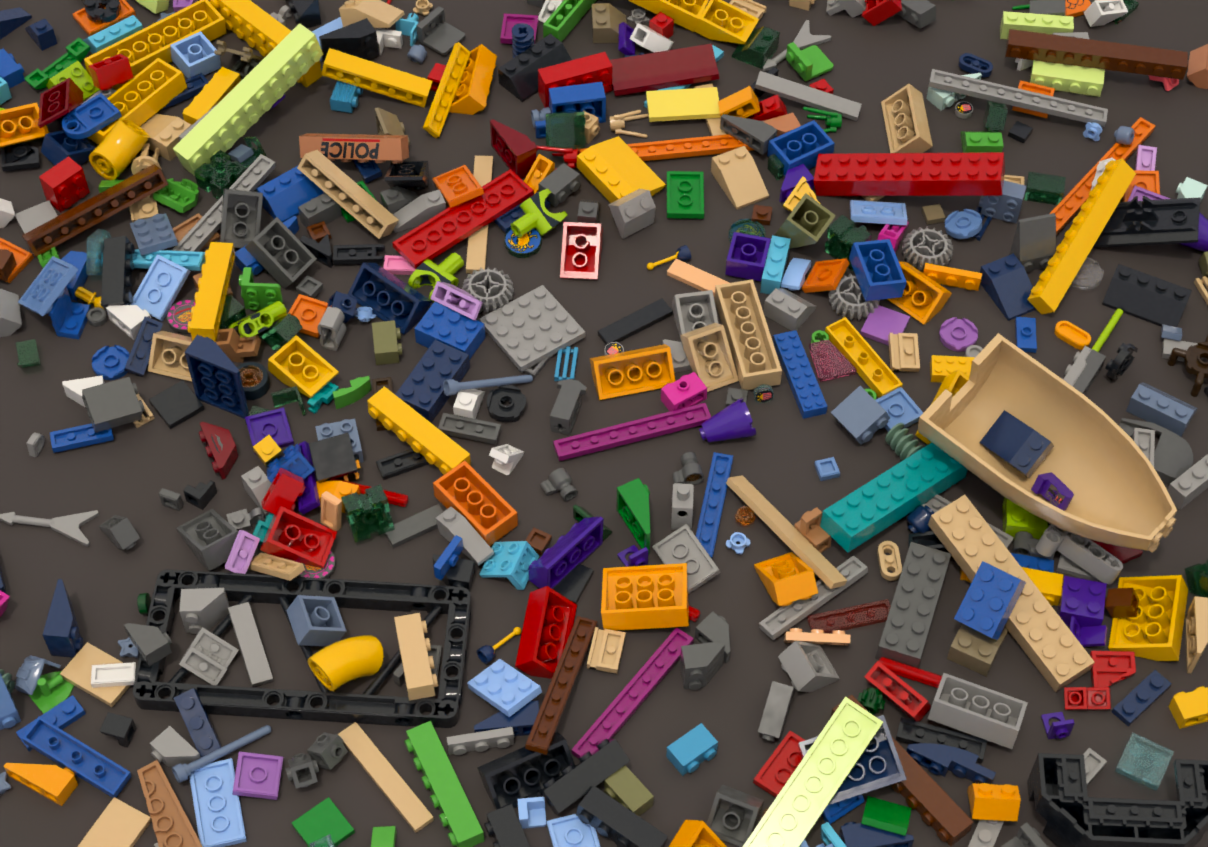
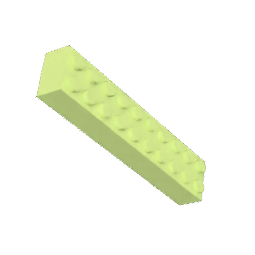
M299 23L173 148L186 170L199 179L240 137L245 135L246 131L253 124L258 122L265 112L271 109L278 99L283 97L290 87L296 84L303 74L308 72L315 62L321 59L324 54L316 35Z

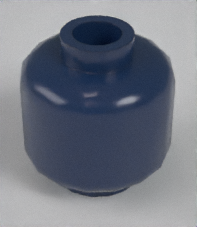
M921 505L917 506L907 516L908 529L912 533L931 531L932 529L928 523L931 515L935 512L927 505L924 507Z

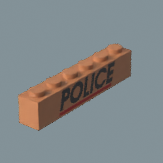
M306 133L299 136L300 158H303L306 153L315 150L321 152L331 162L335 161V159H341V162H351L352 159H355L360 163L369 162V160H375V163H384L386 160H392V163H403V160L409 158L408 135Z

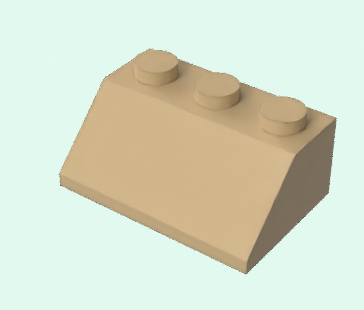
M167 331L153 333L148 371L192 382L184 353L191 344L192 337Z

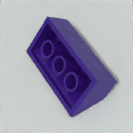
M589 517L582 519L579 523H575L571 530L565 536L562 535L553 547L547 548L543 556L530 564L528 568L529 581L538 588L548 586L553 589L569 572L602 545L604 519L602 517Z

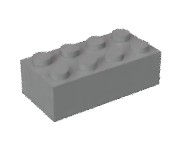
M943 673L928 719L1013 749L1028 702Z

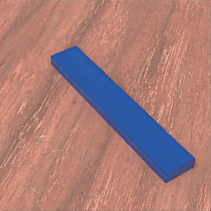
M716 452L713 453L696 532V538L711 559L714 554L728 486L726 482L730 477L733 455Z

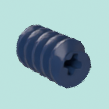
M519 23L512 28L513 58L534 45V30L528 24Z

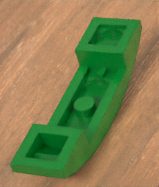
M77 38L65 47L67 53L43 71L37 68L26 76L24 80L35 90L46 88L50 78L77 61L81 63L91 48L82 39Z

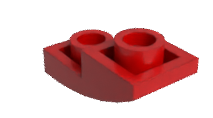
M1064 687L1065 710L1111 709L1110 687Z

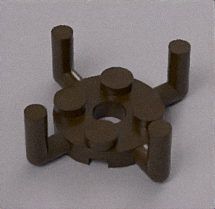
M1208 336L1205 342H1199L1194 346L1191 345L1187 351L1173 348L1167 362L1169 366H1174L1178 356L1184 358L1186 371L1196 375V380L1190 393L1193 397L1198 396L1204 378H1208V362H1203L1200 359H1208Z

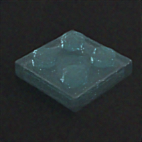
M1132 732L1115 772L1157 791L1174 751Z

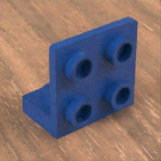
M66 286L63 295L52 304L53 307L48 315L51 317L52 326L57 336L79 340L87 322V313L91 306L72 302Z
M297 443L295 446H288L283 451L284 455L279 459L276 457L267 464V478L272 483L279 469L283 468L305 479L315 468L301 453V447Z

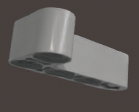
M1052 524L1045 530L1036 544V550L1039 554L1050 557L1056 551H1059L1103 583L1112 584L1123 569V564L1118 558L1092 540L1062 530Z

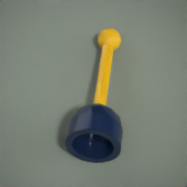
M687 245L681 246L677 249L676 255L655 263H648L647 269L652 270L655 266L676 258L681 261H687L691 259L690 250Z
M515 627L512 633L493 647L485 645L476 651L479 659L484 664L491 662L495 657V650L513 636L520 635L521 628Z

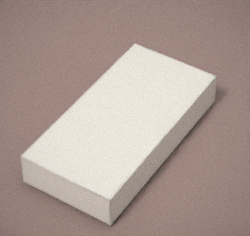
M136 662L92 665V688L134 685L137 669Z

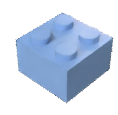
M201 31L170 45L172 61L188 79L200 73L206 75L221 68L220 55L214 54V51H217V49Z

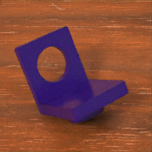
M633 545L617 554L625 567L645 566L648 564L647 547L638 550ZM629 553H633L629 556V560L627 561L625 559V556Z
M1071 616L1070 631L1083 647L1106 645V625L1081 627L1076 617Z
M1063 712L1041 715L1048 740L1070 736L1075 724L1073 719L1065 720ZM1055 718L1059 720L1057 722H1052L1050 727L1048 723L1050 719Z

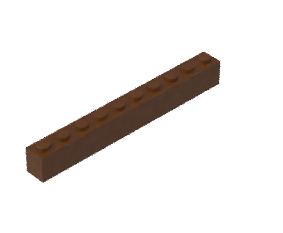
M1009 29L1006 42L1005 57L1181 80L1184 79L1188 67V52L1013 29Z

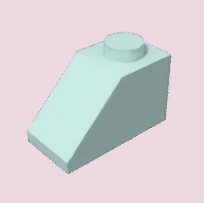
M1186 177L1184 183H1179L1177 187V199L1200 197L1202 201L1208 185Z

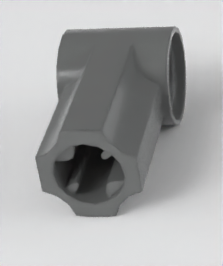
M1025 531L1015 534L1012 553L1051 560L1054 557V554L1050 557H1045L1037 552L1036 544L1039 539L1033 538L1032 534Z

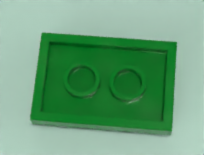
M667 171V218L704 219L703 172Z

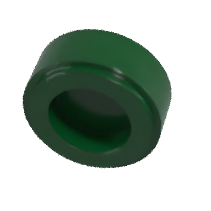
M141 593L137 598L138 610L141 615L148 614L151 598L149 593Z

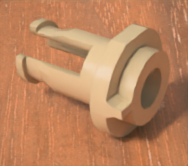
M150 143L143 146L140 156L132 162L131 171L133 175L153 164L162 170L158 163V156L160 154L158 147H156L154 155L150 157L148 156Z

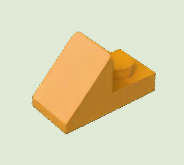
M538 154L524 179V182L534 190V194L539 192L538 183L551 174L555 167L553 161L541 154Z

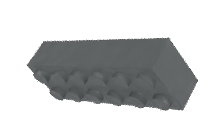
M914 542L910 543L879 643L876 659L885 657L918 668L950 561V553Z

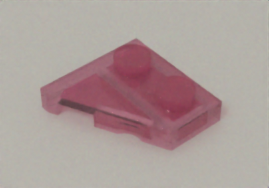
M829 340L809 344L810 353L820 382L856 374V368Z

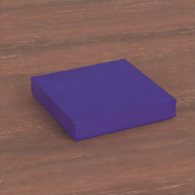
M284 407L245 417L252 446L268 435L272 437L280 448L294 445Z

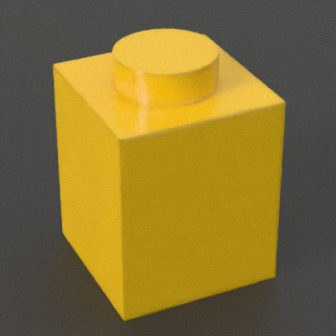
M270 435L253 446V451L265 466L272 459L282 454V450Z

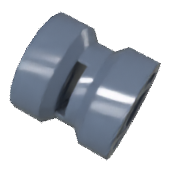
M549 107L543 108L540 111L537 109L531 110L534 128L536 121L552 119Z

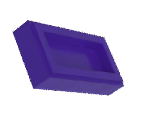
M625 22L619 24L618 50L624 55H635V42L630 39L634 29Z

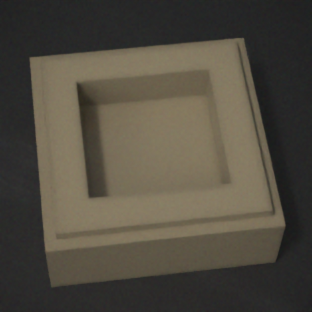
M940 204L922 207L921 211L927 225L945 222L946 217Z

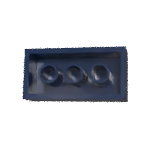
M434 340L395 395L432 423L450 397L444 393V380L454 379L461 382L470 369L469 354Z

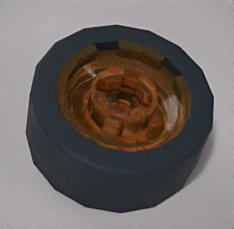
M246 362L237 366L240 371L246 400H255L264 396L270 386L266 368L256 362Z

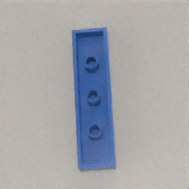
M797 330L773 335L776 353L802 418L826 414L827 404Z
M40 716L22 737L26 745L60 766L70 769L76 776L112 798L118 796L132 777L130 771Z

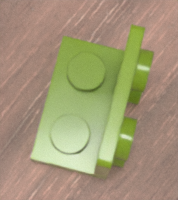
M79 61L50 78L47 83V87L50 89L62 81L71 78L83 91V101L100 90L94 86L91 76Z

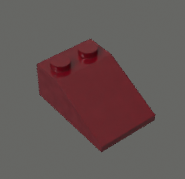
M71 78L40 94L39 128L53 122L83 103V91Z
M494 119L490 120L491 146L509 170L511 169L521 179L525 178L537 158L536 152L538 149L535 142H531L528 136Z

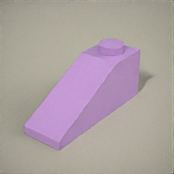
M437 281L430 298L472 320H476L483 303L468 292L452 284Z

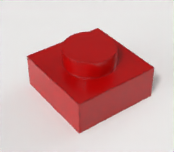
M825 79L809 85V87L833 94L834 91Z

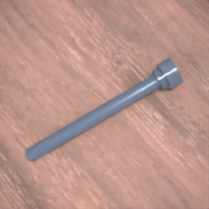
M521 375L467 382L449 379L444 380L443 390L446 396L455 395L459 390L529 383L533 381V376Z
M269 725L263 726L189 764L179 763L172 767L173 775L177 782L181 783L188 779L191 772L269 734L272 728Z

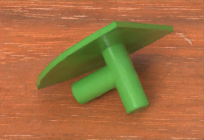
M62 671L41 675L33 694H28L43 714L71 695L74 685L62 678L60 675Z

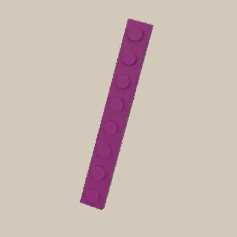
M706 403L555 440L553 441V446L558 460L562 461L700 426L711 418Z
M676 627L572 748L571 754L579 758L588 751L593 753L597 750L596 745L606 738L611 740L680 659L681 646L692 645L694 638Z

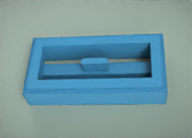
M567 346L566 349L558 350L554 381L575 378L578 347L571 349V347ZM563 353L565 354L563 375L559 377ZM573 354L570 377H567L569 356Z

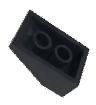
M367 18L319 36L320 47L324 54L322 56L323 63L329 48L368 61L379 57L376 30Z
M391 161L385 181L390 188L399 186L405 189L413 187L415 190L425 189L429 185L428 161H403V163H392Z

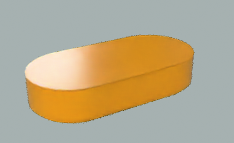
M1060 321L1056 324L1054 333L1059 339L1079 350H1083L1085 346H1090L1091 336L1086 331L1069 321Z

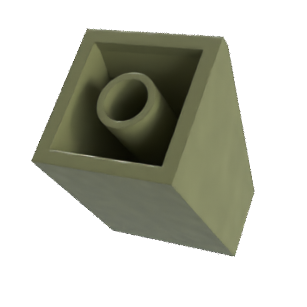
M805 193L774 236L790 238V249L815 244L836 215Z

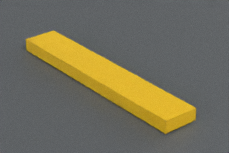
M459 42L454 44L423 129L434 138L440 137L471 54Z

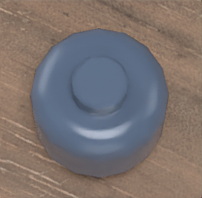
M413 45L407 56L411 61L422 64L427 56V51L422 45Z
M1120 126L1114 133L1116 142L1130 145L1134 139L1135 131L1131 127Z

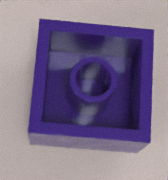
M734 232L726 260L725 275L761 281L771 238Z
M1064 576L1057 614L1069 627L1071 616L1076 617L1081 627L1101 625L1104 617L1107 583Z

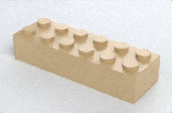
M753 279L715 285L714 300L721 323L724 325L741 389L752 390L780 385L782 369Z

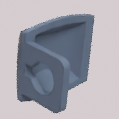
M32 655L26 657L16 674V690L32 695L44 664L60 668L61 665Z

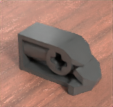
M574 379L561 380L557 383V388L560 391L550 414L552 432L569 436L571 434L581 407L580 397L587 393V387Z

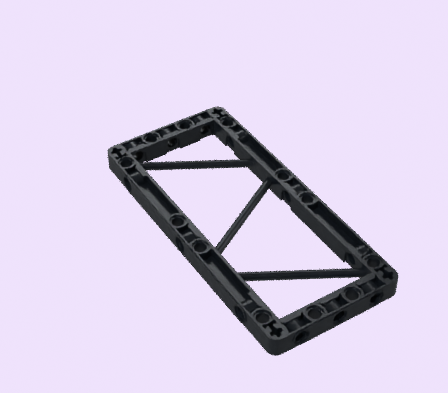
M163 570L157 576L146 625L158 627L162 634L166 632L169 637L171 636L175 617L174 606L176 600L181 598V589L225 588L228 601L238 602L237 605L247 602L280 604L290 626L291 623L286 610L297 595L335 597L338 608L411 612V610L427 611L428 615L424 618L427 628L439 614H448L438 699L421 698L409 701V697L373 695L402 660L400 649L363 694L331 693L315 675L314 677L321 692L179 683L189 672L184 667H181L169 682H159L160 674L163 675L166 657L149 666L140 654L133 695L138 707L141 709L180 712L174 697L195 688L207 714L345 723L356 722L394 726H419L431 721L434 728H452L458 723L471 622V596L469 590L464 587L295 577L289 581L271 575ZM229 614L212 632L214 635L220 637L232 623ZM456 636H460V637H461V638H459V639H453V638L456 637ZM300 645L306 660H308L313 655L310 646ZM451 674L457 675L455 677H449V675ZM273 702H278L277 705H274V706H271V705H270V704L273 703ZM316 705H322L319 708H313ZM425 711L431 712L428 715L422 714Z

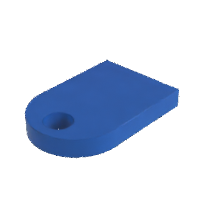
M100 93L67 113L62 120V127L68 137L84 139L119 119L122 115Z

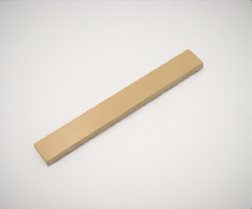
M475 156L473 176L482 187L492 181L493 156ZM489 224L468 236L466 273L472 274L473 270L479 271L480 268L485 270Z
M743 475L728 478L726 484L804 563L813 569V572L830 589L845 586L847 579Z

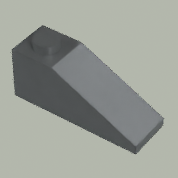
M725 114L721 116V130L762 155L768 151L769 141L777 137V129L763 121Z

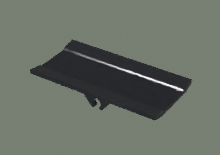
M1135 196L1131 201L1119 202L1093 248L1198 243L1201 198L1151 200L1143 196V201H1138V196Z

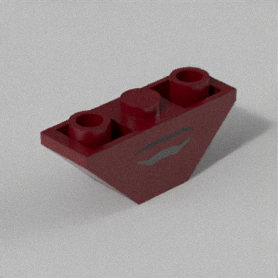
M201 422V431L198 433L201 442H206L207 444L205 450L208 458L212 457L214 462H211L215 474H220L222 480L226 479L238 458L236 445L228 429Z

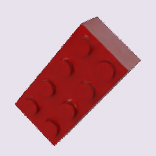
M606 52L538 69V95L544 107H549V88L602 82L604 92H611L613 66Z

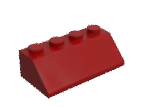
M548 586L530 592L515 667L530 676L552 679L573 628L577 608L575 603Z

